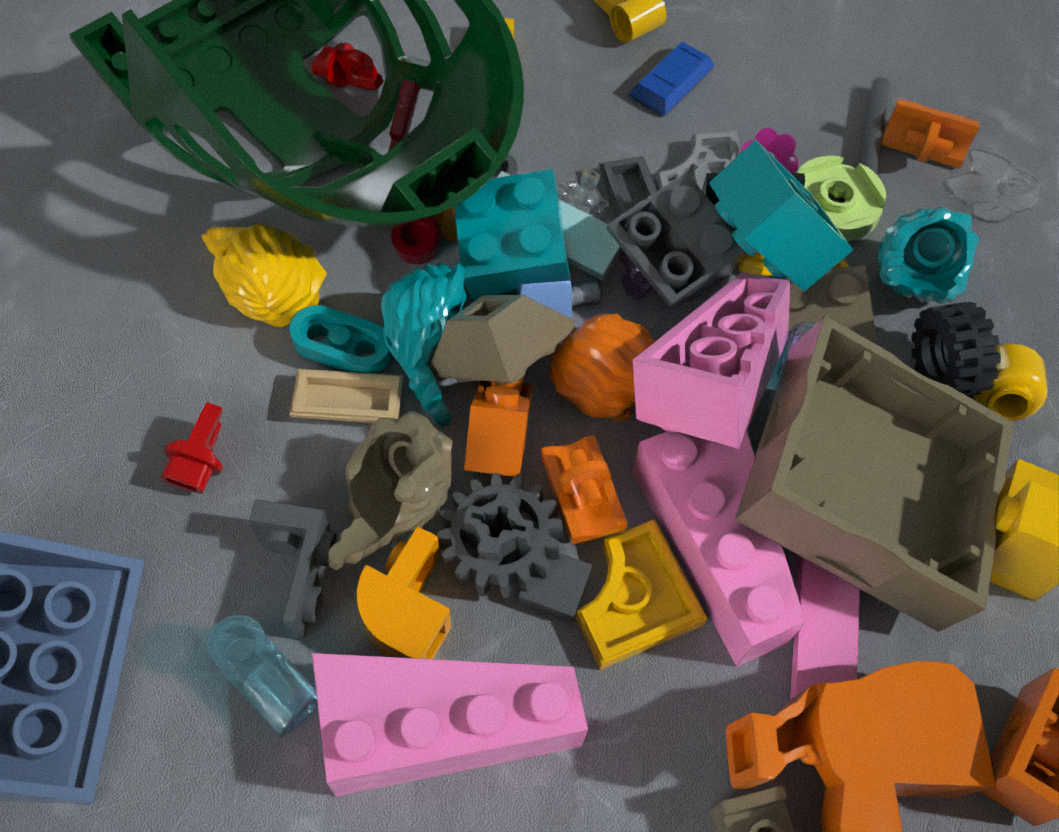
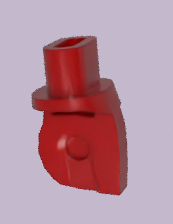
M341 42L335 47L326 46L312 62V72L317 76L325 77L329 84L336 87H345L349 84L359 88L378 90L384 83L382 75L378 73L373 63V59L365 52L354 49L350 43Z
M206 402L188 441L177 440L165 446L164 453L169 460L160 476L163 481L193 493L203 494L211 475L218 476L221 473L223 465L213 454L212 449L221 429L219 420L222 415V407Z

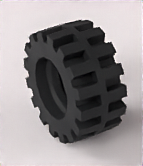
M974 302L946 304L922 310L919 313L920 318H917L914 322V327L917 331L912 332L911 341L915 343V348L911 349L912 358H916L917 364L914 366L915 371L931 380L946 384L968 397L982 394V391L991 390L994 386L992 380L998 378L999 370L995 367V364L1001 363V354L996 352L995 346L1000 343L998 335L993 336L991 330L994 328V324L991 318L985 319L986 311L982 307H976Z

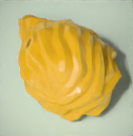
M261 223L250 227H212L202 234V240L206 243L207 249L215 256L213 263L214 278L219 283L229 305L238 309L245 316L257 321H263L273 327L284 328L290 324L297 312L306 307L319 304L320 289L327 272L317 261L315 249L301 243L290 232L275 229L272 226Z

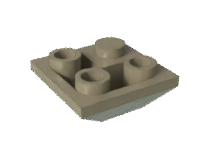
M483 295L447 321L429 368L433 372L434 377L457 379L458 382L483 380L494 381L497 385L511 384L524 377L526 369L539 358L555 352L559 347L558 343L576 330L573 319L525 295Z

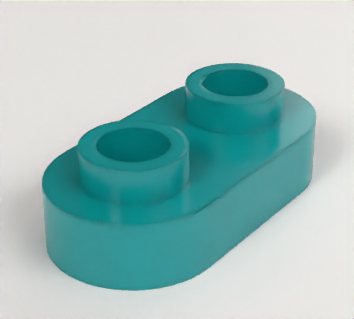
M321 305L309 306L300 310L290 322L289 331L293 346L301 356L344 372L379 374L386 369L392 358V354L385 343L384 328L374 322ZM315 336H326V338L321 341L312 340V338H314ZM365 351L374 353L367 357L358 356Z

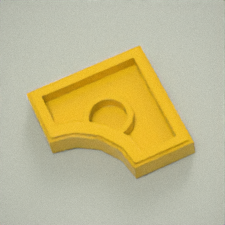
M655 519L604 539L602 548L608 567L605 584L596 598L577 610L575 616L599 670L705 625L708 618Z

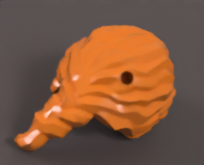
M618 314L595 315L586 320L580 327H576V330L558 343L559 347L551 356V362L548 365L549 378L556 386L557 393L568 401L573 402L583 414L593 418H611L614 422L629 420L632 416L631 408L635 405L633 359L656 341L651 338L649 331L644 326L622 319Z

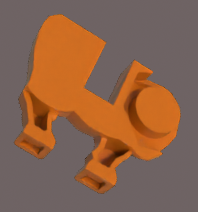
M913 661L883 667L857 680L816 683L793 697L777 713L769 715L751 712L727 725L725 731L730 784L734 789H749L771 781L778 776L788 763L794 760H801L804 764L815 765L827 787L824 792L820 823L822 832H903L897 796L959 798L997 787L975 684L955 665L949 663Z

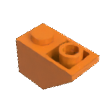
M523 378L507 385H497L494 381L481 380L470 406L464 470L490 474L499 473V475L514 477L521 474L534 384L523 383Z

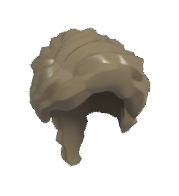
M414 411L405 414L399 419L379 418L372 424L365 440L355 449L352 457L346 464L345 470L349 490V501L346 510L353 521L348 528L341 532L339 542L334 544L328 551L330 567L334 570L340 569L343 563L356 564L362 558L373 554L377 549L388 545L391 540L399 539L402 535L415 531L417 526L422 528L423 525L440 513V507L446 502L448 488L451 486V449L453 441L434 428L428 418Z

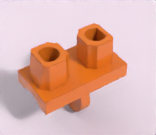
M898 98L884 131L881 145L916 155V161L926 163L929 159L960 169L967 151L980 128V122Z
M595 435L584 437L568 445L541 448V458L571 545L586 543L626 530L628 523L612 483L609 468L603 459Z

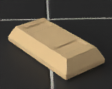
M298 369L289 416L301 419L374 423L379 418L399 419L404 376Z

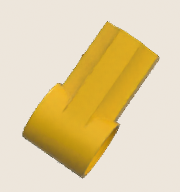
M594 0L609 15L611 28L616 37L623 43H629L662 27L667 19L663 0Z

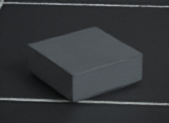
M561 553L560 559L546 558L550 563L551 572L548 578L541 577L536 573L530 576L532 590L526 592L522 588L518 597V603L572 623L593 565Z

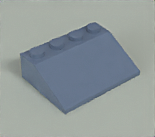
M0 531V801L90 805L93 803L145 560Z

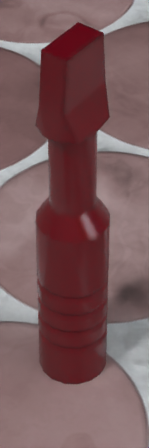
M403 80L389 132L391 142L388 152L409 134L421 85L409 80Z

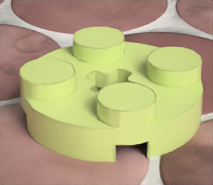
M821 156L805 162L797 171V173L805 174L804 187L816 198L847 241L857 240L873 231L882 215L883 206L886 202V190L880 178L870 168L861 163L858 164L856 169L842 164L844 157ZM831 193L835 198H844L845 201L844 203L832 201L828 198V194Z

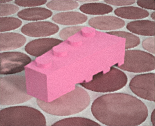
M742 272L634 358L636 420L660 426L663 430L669 432H681L739 449L789 337L790 281Z
M666 431L639 442L631 472L736 667L787 645L804 625L805 619L783 547L735 520L755 459L747 431L739 449L681 432Z
M312 653L326 783L336 797L582 747L588 732L574 667Z

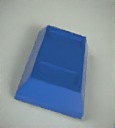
M682 41L629 91V96L665 116L714 68V63L708 55Z

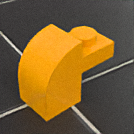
M418 526L407 543L401 540L393 548L385 565L387 575L365 565L359 578L357 604L370 643L383 657L434 659L452 628L450 608L419 593L439 561L440 553L438 536Z

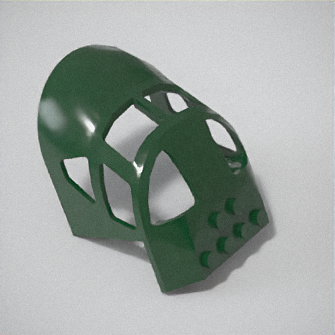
M172 0L141 18H138L131 9L122 14L123 25L111 11L69 34L72 43L135 121L160 147L176 160L199 174L264 198L311 221L366 229L388 230L459 206L482 188L498 171L516 139L522 117L524 82L518 50L506 21L492 0H454L465 14L469 27L453 53L435 14L426 1L403 0L421 29L431 58L430 61L405 55L396 29L379 0ZM360 16H365L369 19L381 46L385 76L380 99L370 114L366 116L353 113L322 86L302 64V61L328 44ZM403 80L416 82L421 85V89L434 92L424 120L385 155H381L374 148L367 147L391 124ZM220 110L228 111L255 140L273 155L284 169L263 173L256 166L254 159L238 143L215 113ZM169 131V133L173 136V138H174L183 148H181L179 145H177V144H176L175 142H173L171 139H169L168 137H166V136L163 134V132ZM188 131L205 139L228 167L207 153ZM339 165H348L359 169L322 187L290 188L305 183Z

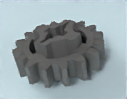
M493 473L491 486L484 488L478 480H471L472 494L465 496L455 491L451 496L456 511L441 510L440 513L443 527L446 529L438 531L437 536L440 549H445L441 555L446 569L456 568L455 575L458 584L462 587L471 580L476 579V588L480 596H485L491 585L499 586L502 598H509L511 584L519 583L526 592L531 591L530 576L536 573L541 577L548 578L551 572L550 563L546 558L560 559L561 543L557 539L563 537L562 520L555 519L558 516L555 500L543 502V488L540 484L532 486L528 491L524 490L521 475H516L510 485H503L499 473ZM523 511L534 519L539 529L534 528L533 521L522 518L521 514ZM463 539L468 540L470 547L478 549L479 556L477 559L467 552L463 546Z

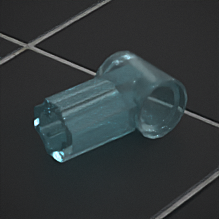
M233 615L219 621L211 630L207 641L208 653L222 677L232 683L280 738L295 730L311 716L314 709L318 706L316 691L265 636L263 629L257 621L249 616ZM242 639L256 642L254 652L249 658L240 662H231L225 659L227 649L232 643Z

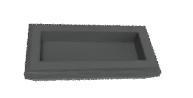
M644 156L599 163V169L617 218L657 192Z

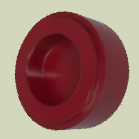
M430 216L395 227L391 232V240L397 255L409 264H424L431 261L438 255L442 247V236L439 226Z

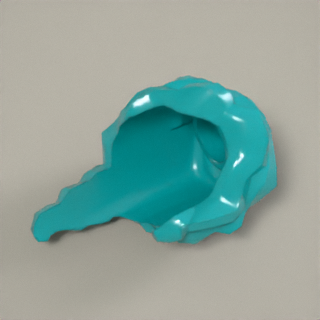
M938 207L937 209L922 208L917 209L911 214L898 216L897 221L886 230L885 236L882 237L879 244L877 262L880 269L878 273L882 283L890 286L897 295H903L907 298L916 297L920 302L935 301L940 305L946 302H953L956 295H962L966 290L980 239L971 230L972 216L966 213L952 212L944 207Z
M441 262L437 265L426 264L422 269L416 267L412 269L411 273L405 274L400 280L392 283L382 296L381 301L386 346L409 377V388L415 391V397L421 402L423 410L430 413L434 422L441 427L450 424L451 415L442 400L441 390L429 367L447 321L463 310L462 306L467 298L464 289L466 270L459 262L450 266Z

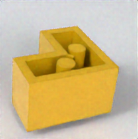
M1018 458L1006 472L1005 484L1001 489L996 504L995 532L997 538L990 582L1034 601L1059 584V475Z

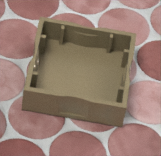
M824 315L789 350L735 520L940 632L986 610L997 538L995 532L996 504L1001 489L1005 484L1014 423L954 388L919 374L889 351Z

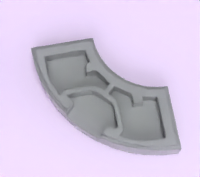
M737 131L692 134L690 142L691 152L686 160L672 169L656 172L654 184L657 191L685 172L690 175L702 190L706 173H720L738 156L739 139Z

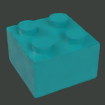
M756 139L709 182L720 200L714 205L715 209L731 227L737 228L731 233L734 240L749 256L753 257L758 252L764 256L762 262L775 278L783 280L789 278L801 290L806 291L853 251V248L816 198Z
M553 168L492 178L462 204L455 207L460 264L466 270L464 284L473 302L483 295H517V287L521 284L571 281L560 196Z

